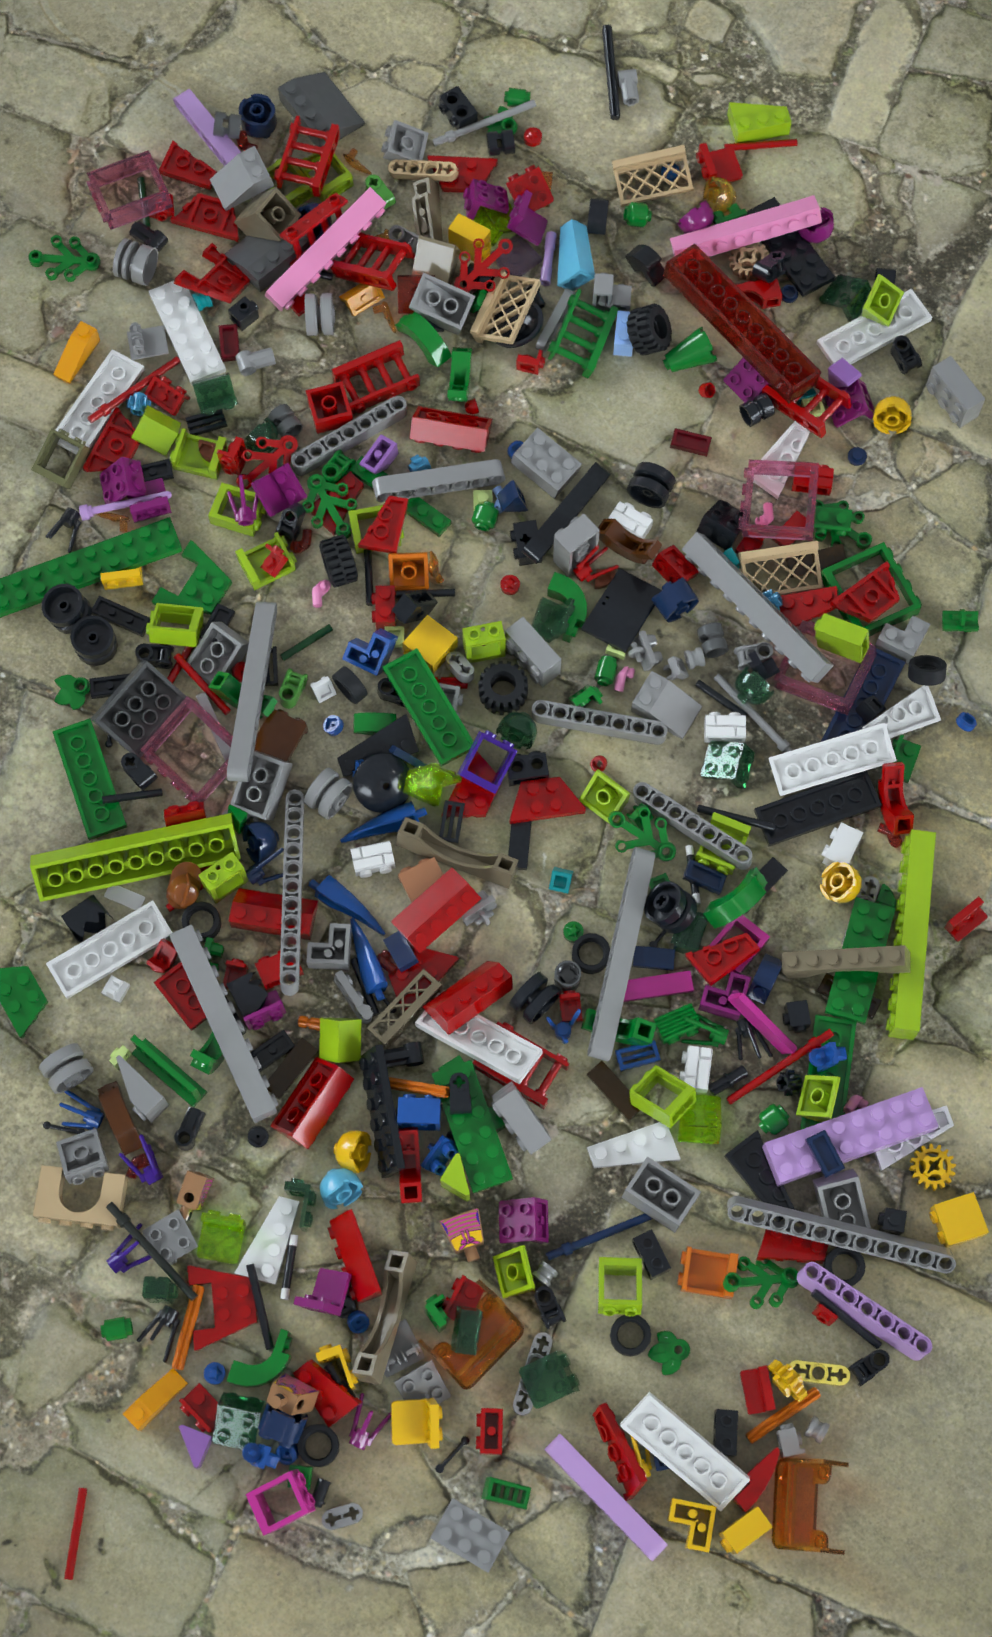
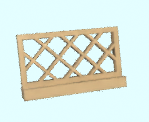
M684 145L612 161L621 207L628 206L631 202L641 203L693 191ZM683 161L684 167L681 172L672 167L675 162ZM662 165L667 168L663 176L654 171L657 166ZM644 169L649 172L645 180L636 176L639 170ZM670 170L678 175L674 182L665 178ZM626 173L631 178L625 184L619 180V175ZM651 175L660 179L656 186L647 182ZM682 177L688 181L689 186L681 188L676 183ZM633 179L642 183L637 191L629 186ZM662 181L671 185L668 191L663 192L658 189ZM644 185L653 190L650 195L645 196L640 193ZM626 189L635 194L632 199L624 200L623 194Z
M504 270L500 272L501 276H507ZM509 275L507 279L495 277L493 280L496 284L495 290L487 293L471 327L470 333L477 343H483L486 340L513 345L541 285L540 279ZM511 282L518 283L517 286L508 290ZM529 284L533 285L532 289L524 292V287ZM521 289L523 294L513 299L511 294ZM510 296L511 300L501 305L502 300ZM526 298L525 304L517 307L516 303ZM514 305L516 309L506 314L504 310ZM502 311L504 316L494 321V316ZM519 314L518 319L510 323L509 318ZM507 320L508 325L498 329L497 325ZM491 328H496V332L490 335L487 334ZM510 329L512 330V333L509 338L502 337L501 334L509 331Z
M818 541L738 553L741 572L746 577L751 578V582L755 581L759 584L761 592L763 589L770 590L766 585L771 578L780 583L778 589L773 591V593L779 592V594L823 588ZM807 554L814 555V563L811 567L802 562V559ZM787 557H792L797 561L792 570H789L782 564ZM768 560H773L778 564L772 573L763 567ZM746 563H754L759 567L753 576L746 572ZM799 564L808 569L802 579L793 573ZM780 566L789 572L783 582L774 576ZM761 569L770 575L764 584L755 579ZM810 572L817 577V585H809L804 581ZM791 575L800 581L795 588H790L785 584Z

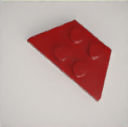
M427 156L428 161L453 162L457 166L459 175L454 181H438L442 192L464 193L465 189L469 188L473 178L487 182L492 170L498 165V158Z
M198 193L192 198L191 202L186 203L182 207L180 213L170 218L172 224L239 241L237 225L234 223L236 220L235 208L233 207L225 211L219 198Z
M115 407L83 465V471H104L121 457L132 459L140 443L131 438L135 428L124 417L119 408Z
M886 561L832 600L830 605L871 623L900 600L898 591L895 589L894 578L891 577L889 571V563Z
M477 751L467 770L492 782L496 772ZM460 776L448 801L465 803L463 818L471 816L476 818L486 817L496 794ZM448 805L446 819L451 816L452 805ZM456 806L455 817H459L460 807Z
M561 777L523 781L519 786L509 824L585 814L586 808Z
M413 948L412 950L419 962L403 972L396 966L388 975L396 997L423 969L439 982L459 961V958L427 948L418 953ZM424 976L418 982V989H427L432 982ZM408 993L404 997V1004L414 1003L416 993Z

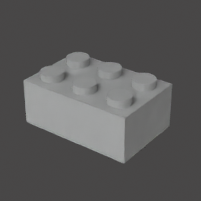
M952 356L933 366L926 384L927 390L936 397L940 407L947 411L951 421L961 428L977 418L985 398Z
M538 427L513 454L511 464L554 499L576 476L582 465Z
M585 514L573 518L565 529H559L554 535L553 562L567 577L573 574L572 570L576 568V565L599 542L600 530Z
M524 617L505 630L507 653L510 656L514 655L516 657L518 665L530 673L529 676L535 684L539 683L543 688L561 674V658Z
M254 750L249 782L237 783L230 805L261 819L274 821L293 763Z
M512 1081L491 1096L493 1099L491 1103L492 1108L499 1118L504 1116L505 1119L503 1121L506 1128L511 1134L516 1133L517 1143L524 1152L528 1150L530 1154H533L552 1140L546 1128Z
M647 1156L626 1187L621 1198L675 1233L696 1202L701 1191Z
M452 1498L431 1539L489 1573L510 1532Z

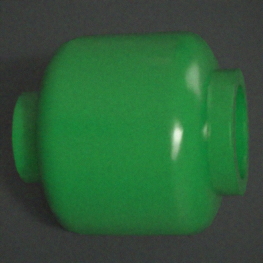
M631 202L628 206H625L623 219L628 226L643 228L647 222L651 221L652 212L649 211L647 204Z
M484 501L483 504L475 506L472 523L475 524L474 527L476 529L488 532L490 529L495 528L499 516V511L494 507L495 504Z
M771 1104L759 1114L761 1122L758 1125L765 1134L770 1132L772 1135H777L789 1125L788 1119L790 1116L780 1104L778 1106Z

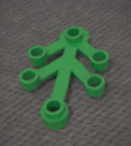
M59 235L52 236L50 241L52 246L57 248L62 255L42 254L38 250H33L28 256L33 267H40L44 262L61 263L56 268H48L46 270V277L50 281L56 280L58 275L64 272L65 280L73 282L84 271H95L101 264L100 257L96 253H88L81 245L80 239L76 236L69 239V244L82 257L74 256L63 244ZM74 264L79 265L74 270L68 269Z
M320 474L311 475L307 480V487L310 492L307 500L302 505L304 508L308 504L311 505V508H305V513H311L314 511V501L317 493L321 498L316 516H313L311 519L313 528L319 529L323 526V517L327 509L336 524V535L343 534L348 539L352 533L351 526L343 522L335 506L352 511L357 509V501L353 498L344 500L332 497L325 491L337 492L340 496H346L348 494L347 484L340 483L336 485L326 482L325 478ZM315 481H319V482H320V483L317 484V485L313 484V482H315ZM340 488L346 489L343 492L339 491ZM350 503L355 504L353 507L348 506ZM315 520L321 521L319 524L314 523ZM342 527L347 528L345 531L340 530Z
M813 500L808 503L806 512L812 517L813 506L841 509L840 505H844L845 509H848L849 504L845 500L830 504H824L820 500ZM861 511L852 513L851 522L855 524L863 523L864 513ZM855 516H861L862 519L858 520ZM851 528V532L846 534L856 541V545L860 549H867L871 545L872 536L867 532L858 533ZM827 532L826 534H823V537H819L815 533L814 538L819 542L824 541ZM830 532L832 540L830 547L833 544H842L839 536H835L834 532ZM864 540L867 544H862L860 541Z
M641 806L637 811L642 821L643 831L626 821L625 816L620 811H613L609 814L608 821L611 826L615 828L622 827L639 838L630 841L618 840L615 843V848L618 852L624 853L628 849L650 845L655 849L651 850L655 852V858L658 857L662 861H670L675 857L676 847L668 841L667 821L663 817H657L654 820V825L659 831V842L653 838L649 818L651 812L646 806ZM643 809L647 810V814L645 816H641V811ZM615 815H618L620 817L619 821L617 822L613 821V817ZM659 820L664 821V825L661 827L657 826ZM620 843L625 844V847L622 850L618 849V845ZM664 848H669L667 854L662 853Z
M740 1257L737 1268L741 1271L748 1270L756 1275V1277L741 1278L737 1273L730 1272L723 1279V1286L726 1291L735 1292L739 1287L762 1285L757 1294L753 1295L749 1301L753 1309L761 1308L764 1303V1297L772 1284H780L777 1292L773 1293L769 1298V1304L775 1308L782 1304L783 1296L788 1288H795L799 1284L797 1281L798 1271L795 1268L787 1267L783 1269L770 1259L762 1260L765 1264L760 1260H756L755 1265L748 1257ZM768 1268L776 1275H770L764 1269Z

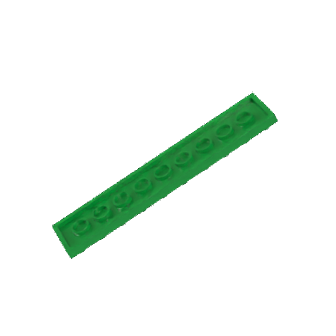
M171 518L162 519L0 578V618L42 603L45 594L56 585L70 584L77 589H81L100 582V573L136 569L183 552Z

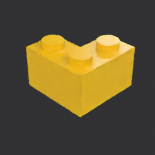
M672 1498L667 1521L689 1526L685 1548L709 1553L716 1507Z

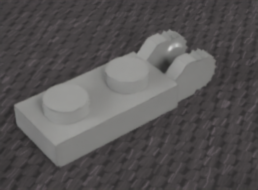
M342 970L335 973L334 982L357 1017L362 1019V1023H370L373 1017L370 1006L363 1004V996L352 987L353 981L348 974L345 975Z

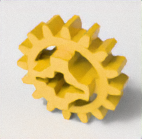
M929 1144L928 1149L924 1145L920 1147L921 1153L917 1150L913 1153L916 1158L910 1159V1162L914 1165L910 1166L909 1170L915 1172L911 1178H918L917 1185L923 1183L925 1190L931 1186L932 1190L935 1191L937 1185L943 1189L945 1183H951L952 1180L949 1176H955L956 1173L951 1171V1169L955 1168L956 1164L950 1162L954 1158L953 1156L948 1157L946 1155L949 1151L948 1149L941 1151V1145L934 1149L933 1144ZM926 1154H936L937 1157H930ZM938 1161L934 1170L927 1173L930 1166ZM943 1161L945 1162L946 1170L943 1169ZM919 1164L922 1166V1174L919 1170ZM935 1177L937 1181L928 1180V1178Z
M777 1359L767 1366L768 1371L773 1376V1384L787 1398L792 1396L795 1400L801 1402L808 1395L807 1390L802 1385L803 1378L789 1364L783 1365Z

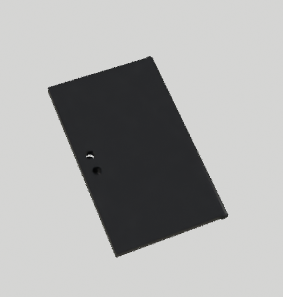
M619 568L581 627V630L626 653L655 607L651 599L663 590Z

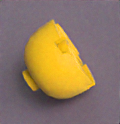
M890 396L882 399L875 406L873 420L874 426L879 431L885 434H890L889 431H896V434L906 431L911 425V408L904 399Z
M834 862L827 866L821 876L823 878L822 884H820L821 892L830 901L848 903L860 893L862 887L861 876L848 863Z
M348 1131L335 1143L333 1152L341 1168H346L354 1173L366 1170L371 1158V1152L367 1153L368 1145L372 1146L371 1137L368 1132Z

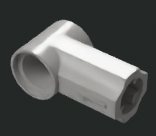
M636 69L617 71L618 87H621L623 104L634 106L636 103H639Z
M271 347L255 352L245 350L236 355V361L243 376L252 375L257 369L276 364Z

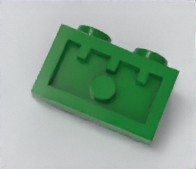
M813 506L810 530H815L816 534L834 532L835 536L845 537L846 534L851 532L852 510Z
M586 685L568 699L574 706L579 705L582 707L591 701L589 697H592L595 703L601 704L603 702L601 700L603 695L597 687Z
M900 734L898 740H893L892 747L896 762H902L905 765L903 782L908 783L921 745L904 740V735Z
M434 1294L426 1300L424 1312L440 1333L447 1326L446 1321L448 1317L441 1307L438 1308L444 1303L445 1296L443 1294L439 1296Z

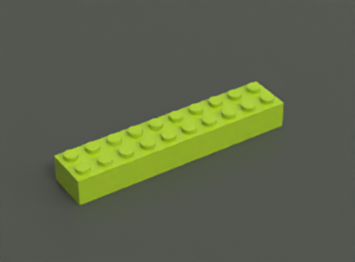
M228 813L31 855L30 868L39 900L42 902L168 875L182 862H192L201 868L215 864L231 852L234 853L238 860L241 857L232 815Z
M911 829L909 835L905 836L904 842L902 841L901 854H904L903 861H900L899 873H902L901 880L898 881L897 892L901 893L899 900L897 899L896 912H899L898 919H895L894 931H897L896 939H893L892 946L905 945L910 951V973H893V978H890L889 990L892 991V994L887 1003V1010L890 1011V1015L886 1019L885 1030L889 1031L888 1037L913 1040L920 1032L936 832Z

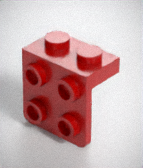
M707 143L699 144L696 159L698 164L700 163L702 176L706 180L708 187L742 179L743 173L732 147L709 152Z
M533 164L524 169L525 173L521 175L515 173L508 177L509 181L506 182V185L514 201L518 195L522 196L526 190L533 193L528 208L536 211L554 201L540 166L535 167Z

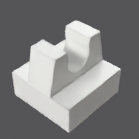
M323 676L321 680L310 683L316 700L319 703L336 695V691L328 676Z
M111 975L101 993L121 1003L130 988V984Z

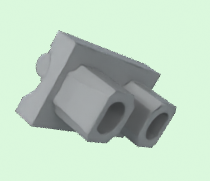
M640 631L639 636L633 640L631 644L632 650L628 654L630 658H636L637 662H641L644 671H649L653 666L660 664L663 657L660 651H652V647H655L657 644L655 635H647L646 631Z
M484 890L477 893L482 899L462 916L466 926L473 922L476 925L482 922L486 926L491 924L489 918L494 915L492 910L497 907L493 895L489 896Z

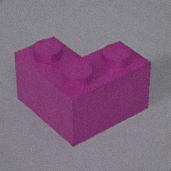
M731 971L725 990L705 985L698 1010L738 1021L741 1013L727 999L731 994L744 993L746 995L751 977Z

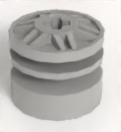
M127 238L123 239L114 256V276L125 280L131 278L132 282L147 286L151 282L157 267V249L145 244L140 246L138 242H132Z

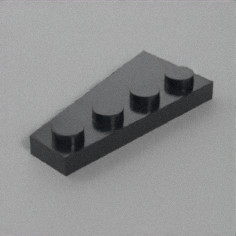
M404 714L385 728L337 757L343 777L351 775L352 771H355L356 760H365L369 756L378 753L392 754L389 751L392 745L408 754L419 752L407 714Z
M758 1130L724 1156L759 1201L795 1210L784 1185L777 1187L762 1146L764 1144ZM777 1216L774 1218L776 1222H780L784 1219L781 1216Z

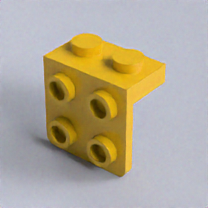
M142 566L136 569L100 573L101 582L105 590L143 585Z
M331 1344L320 1347V1352L315 1353L318 1362L322 1365L340 1358L350 1388L352 1390L356 1389L355 1384L359 1382L358 1378L352 1373L353 1369L350 1370L348 1363L352 1361L348 1349H343L340 1344L334 1347Z
M434 1398L393 1401L391 1403L392 1443L394 1445L427 1443L430 1449L439 1448V1441L443 1440L442 1428L439 1427V1419H442V1407L439 1406Z

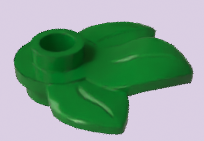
M499 106L498 113H501L508 109L503 106ZM513 116L486 126L489 129L487 132L497 131L501 133L502 130L511 127L509 129L513 130L514 135L518 130L517 122L513 119Z
M63 675L55 679V683L61 690L56 695L54 702L59 705L70 704L73 710L82 707L85 703V696L90 692V682L86 678H75L72 675ZM79 686H85L84 689L78 690Z
M661 1331L657 1333L659 1343L651 1347L648 1357L655 1362L662 1363L663 1375H671L680 1369L682 1360L688 1358L690 1345L684 1339H677L670 1331ZM679 1345L683 1349L681 1354L676 1352V1347Z

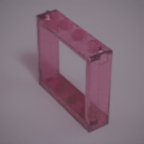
M149 150L87 173L89 180L86 183L103 223L107 222L110 230L173 207L169 192ZM148 169L158 192L109 210L99 187Z
M749 459L748 468L745 467L744 478H747L746 484L743 483L742 495H745V501L741 500L740 512H743V518L739 517V529H742V537L813 541L819 463ZM755 475L810 477L805 527L750 524Z
M802 620L798 630L803 635L806 633L815 637V622ZM869 642V649L845 698L785 676L790 666L787 662L789 658L786 655L779 667L780 672L773 679L774 688L848 715L876 657V646Z
M187 696L140 750L145 754L144 758L151 765L154 763L158 767L157 771L166 778L168 776L172 780L171 785L179 791L182 789L186 793L184 795L186 799L190 802H203L226 778L229 758L197 793L155 753L191 711L231 747L233 735L194 699Z

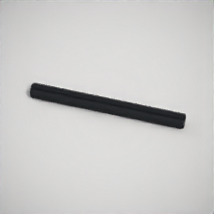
M608 24L603 25L602 33L611 120H619L620 106L612 26Z

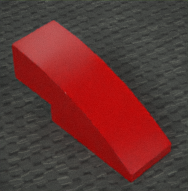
M778 1447L774 1448L747 1473L750 1477L748 1485L733 1498V1501L744 1513L758 1500L767 1487L780 1453Z

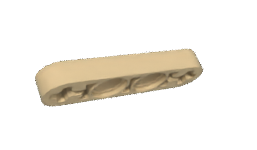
M396 159L388 165L389 173L395 179L422 180L429 177L434 181L449 182L454 181L459 175L457 166L453 162ZM411 168H419L416 173H410ZM430 168L437 169L433 174L427 173Z

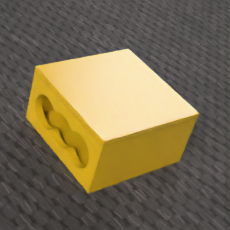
M458 213L448 228L449 243L456 245L461 250L460 253L467 251L470 254V260L474 262L475 249L473 242L477 238L484 241V248L482 249L483 262L491 254V230ZM477 241L475 246L477 248L482 247V242Z
M426 615L402 643L403 653L405 655L417 648L434 674L446 660L447 654L457 648L458 637L429 615Z
M974 1192L934 1204L930 1208V1219L933 1224H936L939 1231L937 1232L938 1241L946 1248L983 1237L989 1233Z
M758 1506L753 1507L718 1533L722 1538L720 1544L727 1553L737 1554L770 1530L772 1525Z

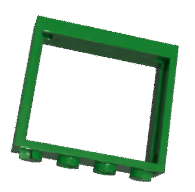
M884 542L829 566L821 572L822 583L825 588L837 586L838 594L841 595L843 590L834 575L878 555L881 556L884 563L886 561L889 563L890 574L909 607L863 627L859 618L838 610L844 621L869 629V637L881 632L886 623L894 626L912 616L918 615L922 607L920 598L917 595L915 596L912 591L910 581L905 579L901 565L896 563L891 548L887 547Z

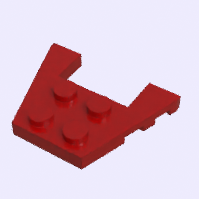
M211 243L203 251L202 257L214 263L215 266L201 280L183 270L175 278L174 284L231 304L249 286L250 279L236 265L232 266L227 261V256L224 253L220 254L216 250L217 246Z
M187 1266L189 1286L211 1284L215 1328L193 1331L195 1351H199L258 1322L249 1277Z

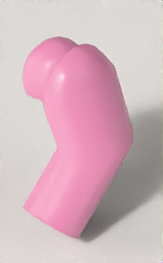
M767 502L763 504L764 514L755 519V524L758 528H766L774 520L772 503Z
M328 580L320 581L313 587V607L319 608L323 606L322 597L331 587V583Z
M625 666L617 674L614 685L615 691L623 692L626 678H634V668Z
M853 1095L844 1106L843 1111L847 1114L855 1111L857 1108L867 1107L869 1103L863 1099L864 1097Z

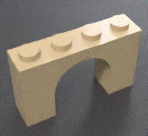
M41 1166L33 1216L39 1219V1223L51 1224V1221H59V1225L72 1226V1223L80 1224L81 1228L93 1229V1226H101V1230L114 1231V1228L120 1229L119 1224L116 1222L117 1219L106 1206L113 1202L123 1213L128 1177L126 1175L104 1172L101 1195L96 1205L85 1212H73L66 1208L62 1198L65 1181L63 1168Z

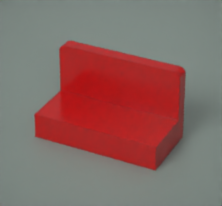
M767 1365L741 1371L740 1377L748 1415L776 1410Z

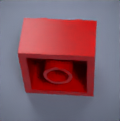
M343 381L306 390L307 402L317 434L338 429L353 420Z

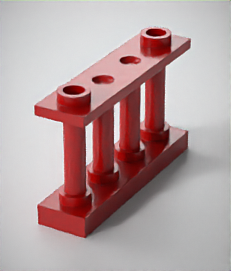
M296 115L295 121L290 124V136L279 169L275 170L274 180L277 182V188L280 189L284 180L309 185L312 188L313 196L320 197L340 138L339 125L332 123L330 130L327 131L301 126L300 116ZM299 134L325 139L326 143L325 146L319 147L297 142ZM294 149L319 154L321 158L320 161L311 162L293 158L292 154ZM290 164L315 170L316 173L315 177L308 178L286 172Z
M335 192L279 234L282 239L293 245L296 258L290 262V266L305 253L302 251L299 239L307 234L310 246H312L316 242L313 228L321 224L323 233H325L330 228L327 218L335 213L338 220L343 215L341 208L348 203L346 198Z
M360 232L358 234L360 236L359 239L354 243L344 260H332L334 263L330 269L336 278L394 291L397 284L393 279V273L404 257L415 259V254L411 245L406 242L393 241ZM361 247L367 248L358 264H350ZM380 251L381 254L372 268H366L365 265L373 253ZM389 254L396 255L386 271H379Z
M401 340L331 369L334 382L343 381L352 400L349 403L352 415L362 413L371 406L406 391H413L420 386L418 373L411 376L401 358L404 355V347ZM389 361H395L404 379L393 383L384 364ZM377 368L387 387L376 391L367 371ZM357 375L361 376L369 392V395L362 398L358 397L350 381V378Z
M791 358L789 360L791 370L789 375L776 388L766 385L762 389V393L768 395L774 408L822 439L826 434L825 421L840 405L847 409L851 408L850 395L807 369L802 362H796ZM797 376L803 379L805 382L791 397L786 398L781 394ZM811 386L820 390L805 407L801 408L796 404ZM826 395L835 400L819 417L810 414Z
M497 1022V1025L541 1048L542 1055L520 1084L475 1059L473 1061L474 1069L502 1086H506L512 1081L524 1099L544 1110L548 1104V1098H546L545 1093L560 1068L566 1071L569 1069L570 1063L567 1062L568 1059L559 1053L554 1055L513 1031L514 1027L510 1024ZM544 1057L554 1064L540 1087L534 1091L528 1087V1081Z

